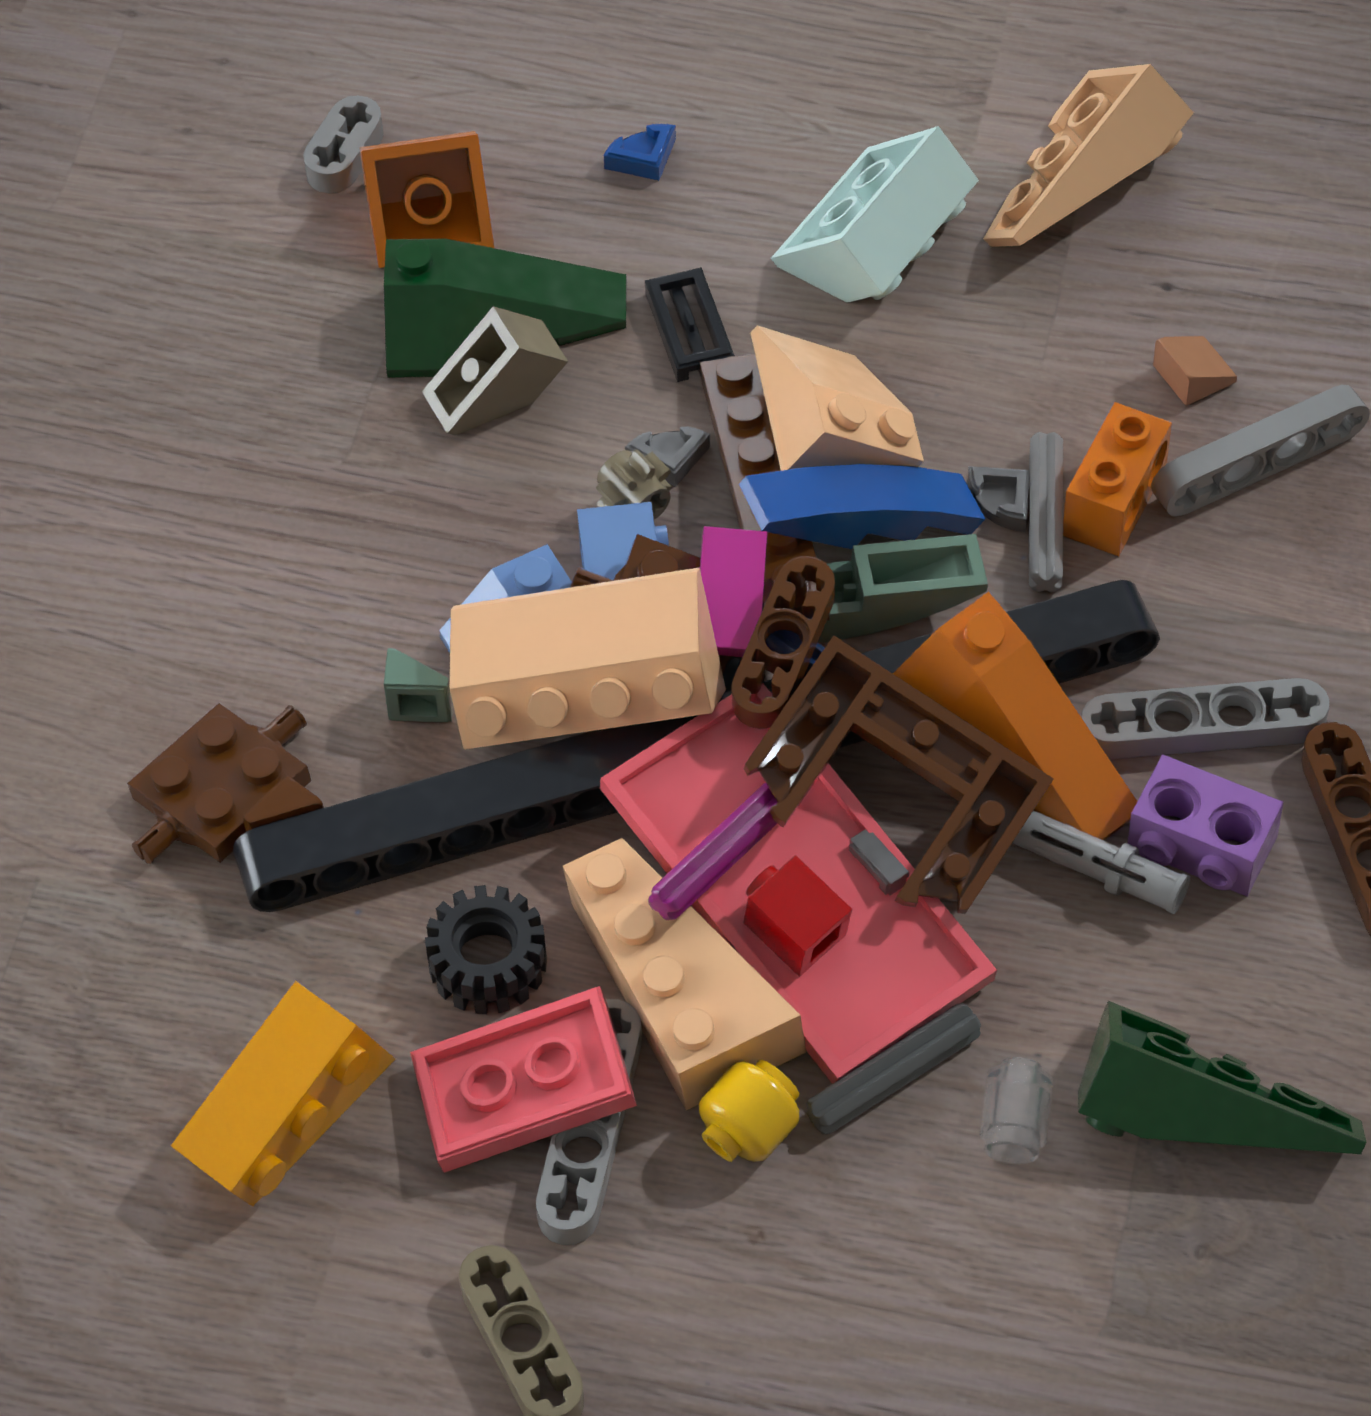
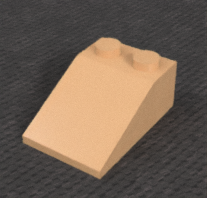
M758 325L751 331L781 471L802 467L852 464L919 467L924 462L912 412L855 355Z

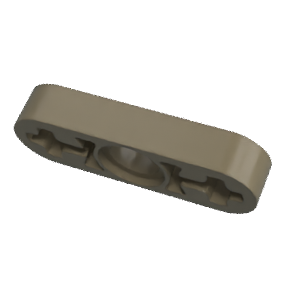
M489 1245L473 1250L463 1260L459 1271L462 1297L523 1415L581 1416L584 1409V1392L581 1376L519 1260L511 1251L500 1246ZM491 1271L493 1276L503 1280L504 1295L508 1304L499 1310L497 1300L487 1284L481 1285L480 1275L484 1272ZM527 1323L536 1327L542 1336L537 1346L530 1351L514 1352L503 1345L501 1339L504 1332L515 1324ZM544 1365L546 1376L553 1389L563 1391L564 1403L559 1406L553 1407L548 1399H541L539 1379L535 1371Z

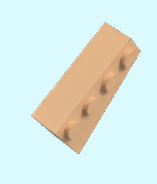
M623 838L563 865L572 906L623 998L638 1013L641 1019L642 1032L686 1110L699 1105L701 1098L734 1063L745 1061L755 1065L758 1060H764L777 1067L806 1053L801 1015L691 906L674 920H665L659 912L652 910L648 898L652 894L653 886L662 877Z

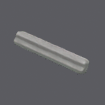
M1038 432L1030 438L1029 586L1037 592L1044 590L1055 592L1061 588L1063 577V439L1055 432L1049 434Z

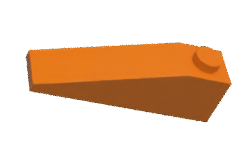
M989 591L940 626L893 673L1054 778L1033 811L1071 825L1101 840H1106L1131 820V813L1138 801L1030 640Z

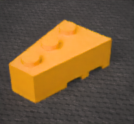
M295 981L171 1144V1147L231 1193L253 1207L262 1197L267 1196L276 1189L284 1178L285 1173L396 1059L356 1024Z

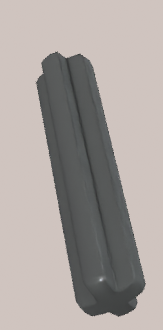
M956 1004L810 1098L806 1103V1112L809 1119L819 1132L831 1134L979 1038L981 1023L978 1017L968 1005Z

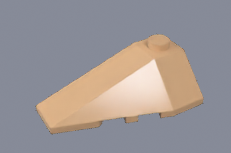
M1151 64L1089 70L1050 121L1048 127L1055 133L1050 144L1045 148L1035 149L1027 161V164L1034 170L1030 179L1019 183L1010 191L983 239L990 247L1021 246L1157 157L1173 149L1182 137V127L1194 112Z

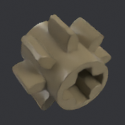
M638 449L633 452L629 450L620 451L611 456L598 472L597 482L599 484L596 486V489L602 497L597 502V505L605 507L651 502L655 520L664 512L671 499L669 491L672 486L665 480L671 473V470L653 451L645 457Z

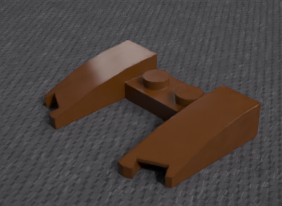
M833 635L743 769L747 776L758 771L760 772L778 802L770 808L769 812L774 821L784 827L850 731L854 732L959 801L953 813L894 901L903 906L916 907L918 896L957 901V913L966 914L1054 778Z

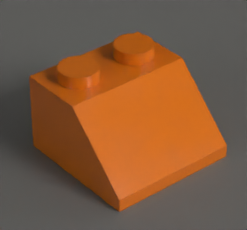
M475 131L359 147L379 268L385 267L386 239H450L494 248L479 138Z

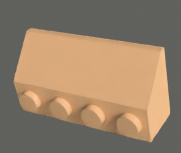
M700 567L456 605L451 609L450 693L464 750L710 714L714 711L726 690Z

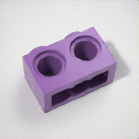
M1162 754L1131 813L1128 844L1137 847L1139 854L1148 860L1162 866L1170 865L1197 876L1205 884L1215 889L1232 890L1248 897L1277 839L1284 802ZM1164 816H1175V817H1178V818H1180V819H1182V820H1179V821H1171V820H1167V819H1165V818H1163V817H1164ZM1223 840H1235L1242 844L1231 845L1225 843Z

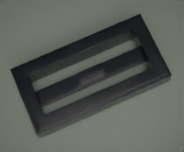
M702 267L645 280V295L677 382L689 380V372L698 370L700 374V362L735 356ZM692 286L715 349L705 350L682 287ZM669 290L692 353L685 356L663 297V291Z

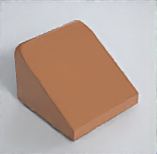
M1174 336L1156 340L1153 366L1185 406L1237 382L1236 374L1204 336Z

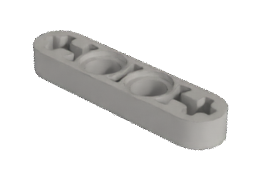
M1349 385L1333 387L1174 459L1155 475L1151 483V491L1171 516L1188 514L1344 443L1362 430L1369 419L1370 410Z
M1302 678L1112 693L1096 696L1087 702L1082 710L1081 718L1109 759L1147 757L1162 754L1170 755L1305 743L1307 734L1315 726L1327 722L1329 697L1318 683ZM1301 704L1302 710L1305 713H1309V716L1304 718L1297 717L1295 709L1290 708V705ZM1266 705L1271 706L1269 717L1273 716V721H1265ZM1228 706H1240L1252 714L1253 721L1240 727L1231 726L1225 723L1218 713ZM1176 711L1188 718L1190 725L1182 731L1171 732L1162 729L1156 723L1155 718L1163 712ZM1136 716H1144L1143 732H1137L1138 721H1135ZM1112 720L1114 728L1118 729V733H1106V729L1103 725H1100V721Z
M606 999L613 1024L622 1026V1033L617 1034V1039L632 1087L642 1048L641 1019L635 1008L629 1003L619 999ZM626 1110L552 1135L536 1196L538 1225L541 1232L550 1241L560 1245H575L585 1241L594 1233L599 1222ZM578 1137L592 1138L602 1148L600 1154L594 1160L587 1163H576L569 1160L564 1155L563 1150L571 1140ZM568 1181L578 1185L576 1190L578 1211H573L569 1220L557 1219L556 1209H562L565 1205Z

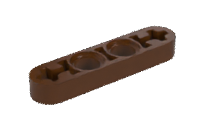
M1325 722L1315 726L1307 734L1301 759L1302 768L1364 926L1371 936V871L1362 867L1356 857L1360 852L1371 849V812L1361 818H1350L1340 813L1335 805L1341 798L1354 796L1367 802L1371 808V762L1363 742L1355 730L1338 722ZM1323 748H1331L1335 755H1343L1341 777L1335 779L1337 769L1329 754H1321Z

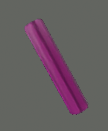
M766 783L757 789L653 886L652 894L648 898L652 910L659 912L665 920L677 919L777 824L769 810L778 802Z

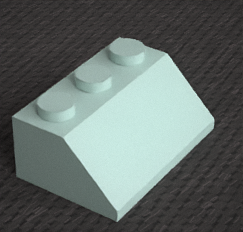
M939 126L867 147L771 259L778 268L846 303L868 297L879 300L899 286L902 281L900 273L908 263L921 257L934 244L932 235L942 224L955 218L965 208L966 202L964 198L979 180Z

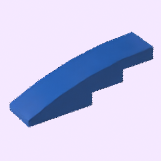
M852 464L802 467L748 475L739 483L761 531L848 549L858 545L868 533L903 541L915 540L929 526L969 535L985 520L962 474L915 466Z

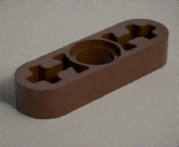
M810 556L796 557L781 567L732 682L733 711L736 717L749 727L766 729L772 726L800 685L833 607L835 597L834 574L831 568L818 558ZM806 581L816 583V590H810L807 593L802 605V614L795 611V588H802ZM789 630L801 638L802 644L792 653L778 654L770 650L765 641L775 631ZM765 670L773 673L772 697H765L761 704H754L751 702V694H757L760 691L765 679Z

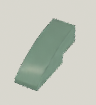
M976 534L854 545L851 561L826 563L834 574L835 597L829 614L830 620L826 621L818 643L829 642L833 635L843 640L911 623L957 606L987 592L988 581Z

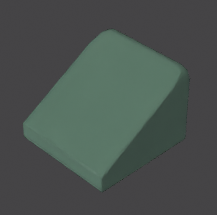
M388 648L384 690L389 720L452 721L453 713L448 678L401 651Z

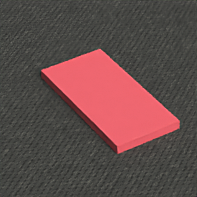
M762 684L757 694H751V702L761 704L765 697H772V693ZM731 694L720 701L712 713L698 715L601 777L600 790L663 870L668 873L757 789L766 783L759 771L747 776L743 768L770 728L757 729L742 723L733 711ZM828 763L786 825L782 827L777 823L705 891L692 906L801 1015L806 1051L833 1084L993 982L997 969L940 899L918 896L916 907H909L894 901L901 889L891 896L883 893L879 888L880 883L849 851L850 839L865 829L869 833L873 832L909 871V877L915 869ZM795 855L852 908L847 934L800 977L743 923L748 899L746 890L751 882L767 867L774 865L779 870Z

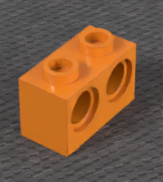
M1114 402L1066 490L1063 519L1064 537L1115 556H1120L1153 494L1151 491L1153 478L1167 464L1172 422Z

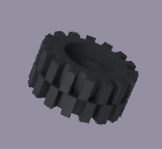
M486 885L474 886L475 898L467 899L462 889L453 894L454 908H451L443 901L436 908L437 920L430 918L426 927L428 937H425V945L432 983L437 982L438 993L445 1000L453 995L454 1007L465 1011L469 1000L474 1001L475 1014L487 1015V1003L492 1002L497 1003L498 1013L509 1011V997L514 996L520 1005L529 999L528 986L538 990L542 983L541 971L546 972L547 955L544 925H541L540 914L535 907L530 910L528 909V899L520 893L510 902L509 890L505 887L497 886L495 897L487 896ZM482 935L501 936L507 939L512 946L511 952L506 958L487 965L466 961L461 955V950L466 942Z

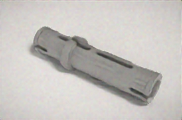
M1035 811L1031 813L1012 842L1056 864L1063 865L1105 883V891L1119 896L1122 892H1126L1164 908L1171 914H1175L1179 910L1190 884L1191 877L1189 875L1180 874L1139 856V849L1135 846L1124 843L1121 847H1118ZM1040 832L1082 850L1083 855L1040 837ZM1101 859L1145 877L1146 881L1144 882L1132 875L1101 863Z

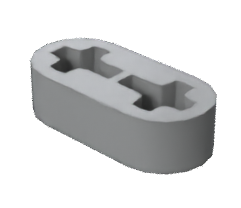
M358 95L349 96L339 100L332 107L303 153L307 182L312 188L319 192L337 193L348 189L356 181L363 170L359 147L379 145L384 135L381 110L374 100ZM347 126L353 127V129L351 130V132H350L349 134H348ZM338 154L340 156V163L334 162Z

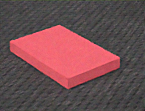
M600 986L410 1052L435 1154L444 1173L637 1106L607 1001Z

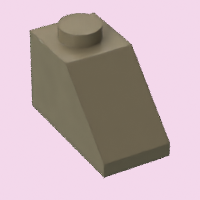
M493 306L422 390V393L447 434L458 435L533 404L568 363V360L542 320Z

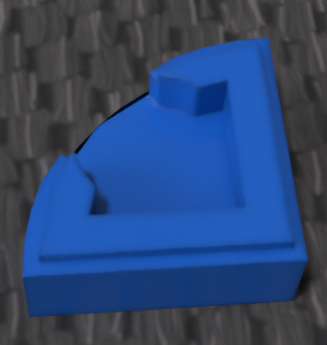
M651 124L646 126V131L636 133L624 140L622 136L615 139L603 155L604 169L659 181L676 140V125Z

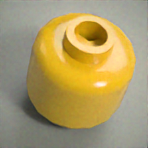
M758 1060L755 1065L745 1061L734 1063L699 1102V1114L707 1127L702 1133V1138L716 1154L729 1162H732L737 1156L752 1162L763 1161L773 1153L798 1124L799 1108L795 1101L799 1097V1091L783 1072L767 1061Z

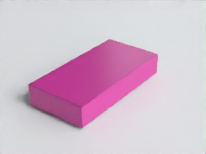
M704 526L700 571L718 655L743 657L762 613L767 531Z

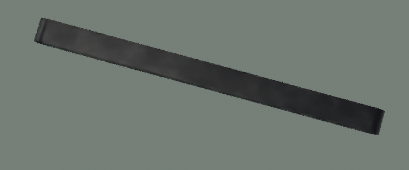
M1127 580L1108 582L1006 612L1030 640L1058 684L1140 660L1150 654L1157 647L1160 640L1159 632L1136 585ZM933 633L862 654L893 674ZM772 679L764 681L763 684L772 693ZM732 691L725 692L719 702L730 696ZM698 715L586 732L251 829L241 835L233 846L234 856L249 903L253 909L260 912L280 911L617 813L618 811L600 790L601 777ZM850 731L839 748L865 740Z

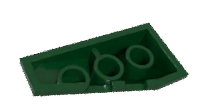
M386 239L384 315L387 378L434 377L493 306L542 320L558 346L626 328L627 276L626 274L450 239Z
M1111 1001L1107 1002L1078 1090V1113L1085 1115L1086 1122L1093 1128L1116 1137H1122L1125 1132L1145 1139L1362 1154L1367 1141L1361 1120L1289 1084L1274 1083L1270 1090L1260 1085V1078L1251 1070L1245 1068L1247 1063L1229 1054H1225L1222 1058L1213 1057L1208 1059L1196 1053L1187 1045L1191 1035Z

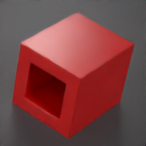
M796 855L779 870L774 865L764 869L746 890L748 899L743 923L799 977L847 934L852 908Z

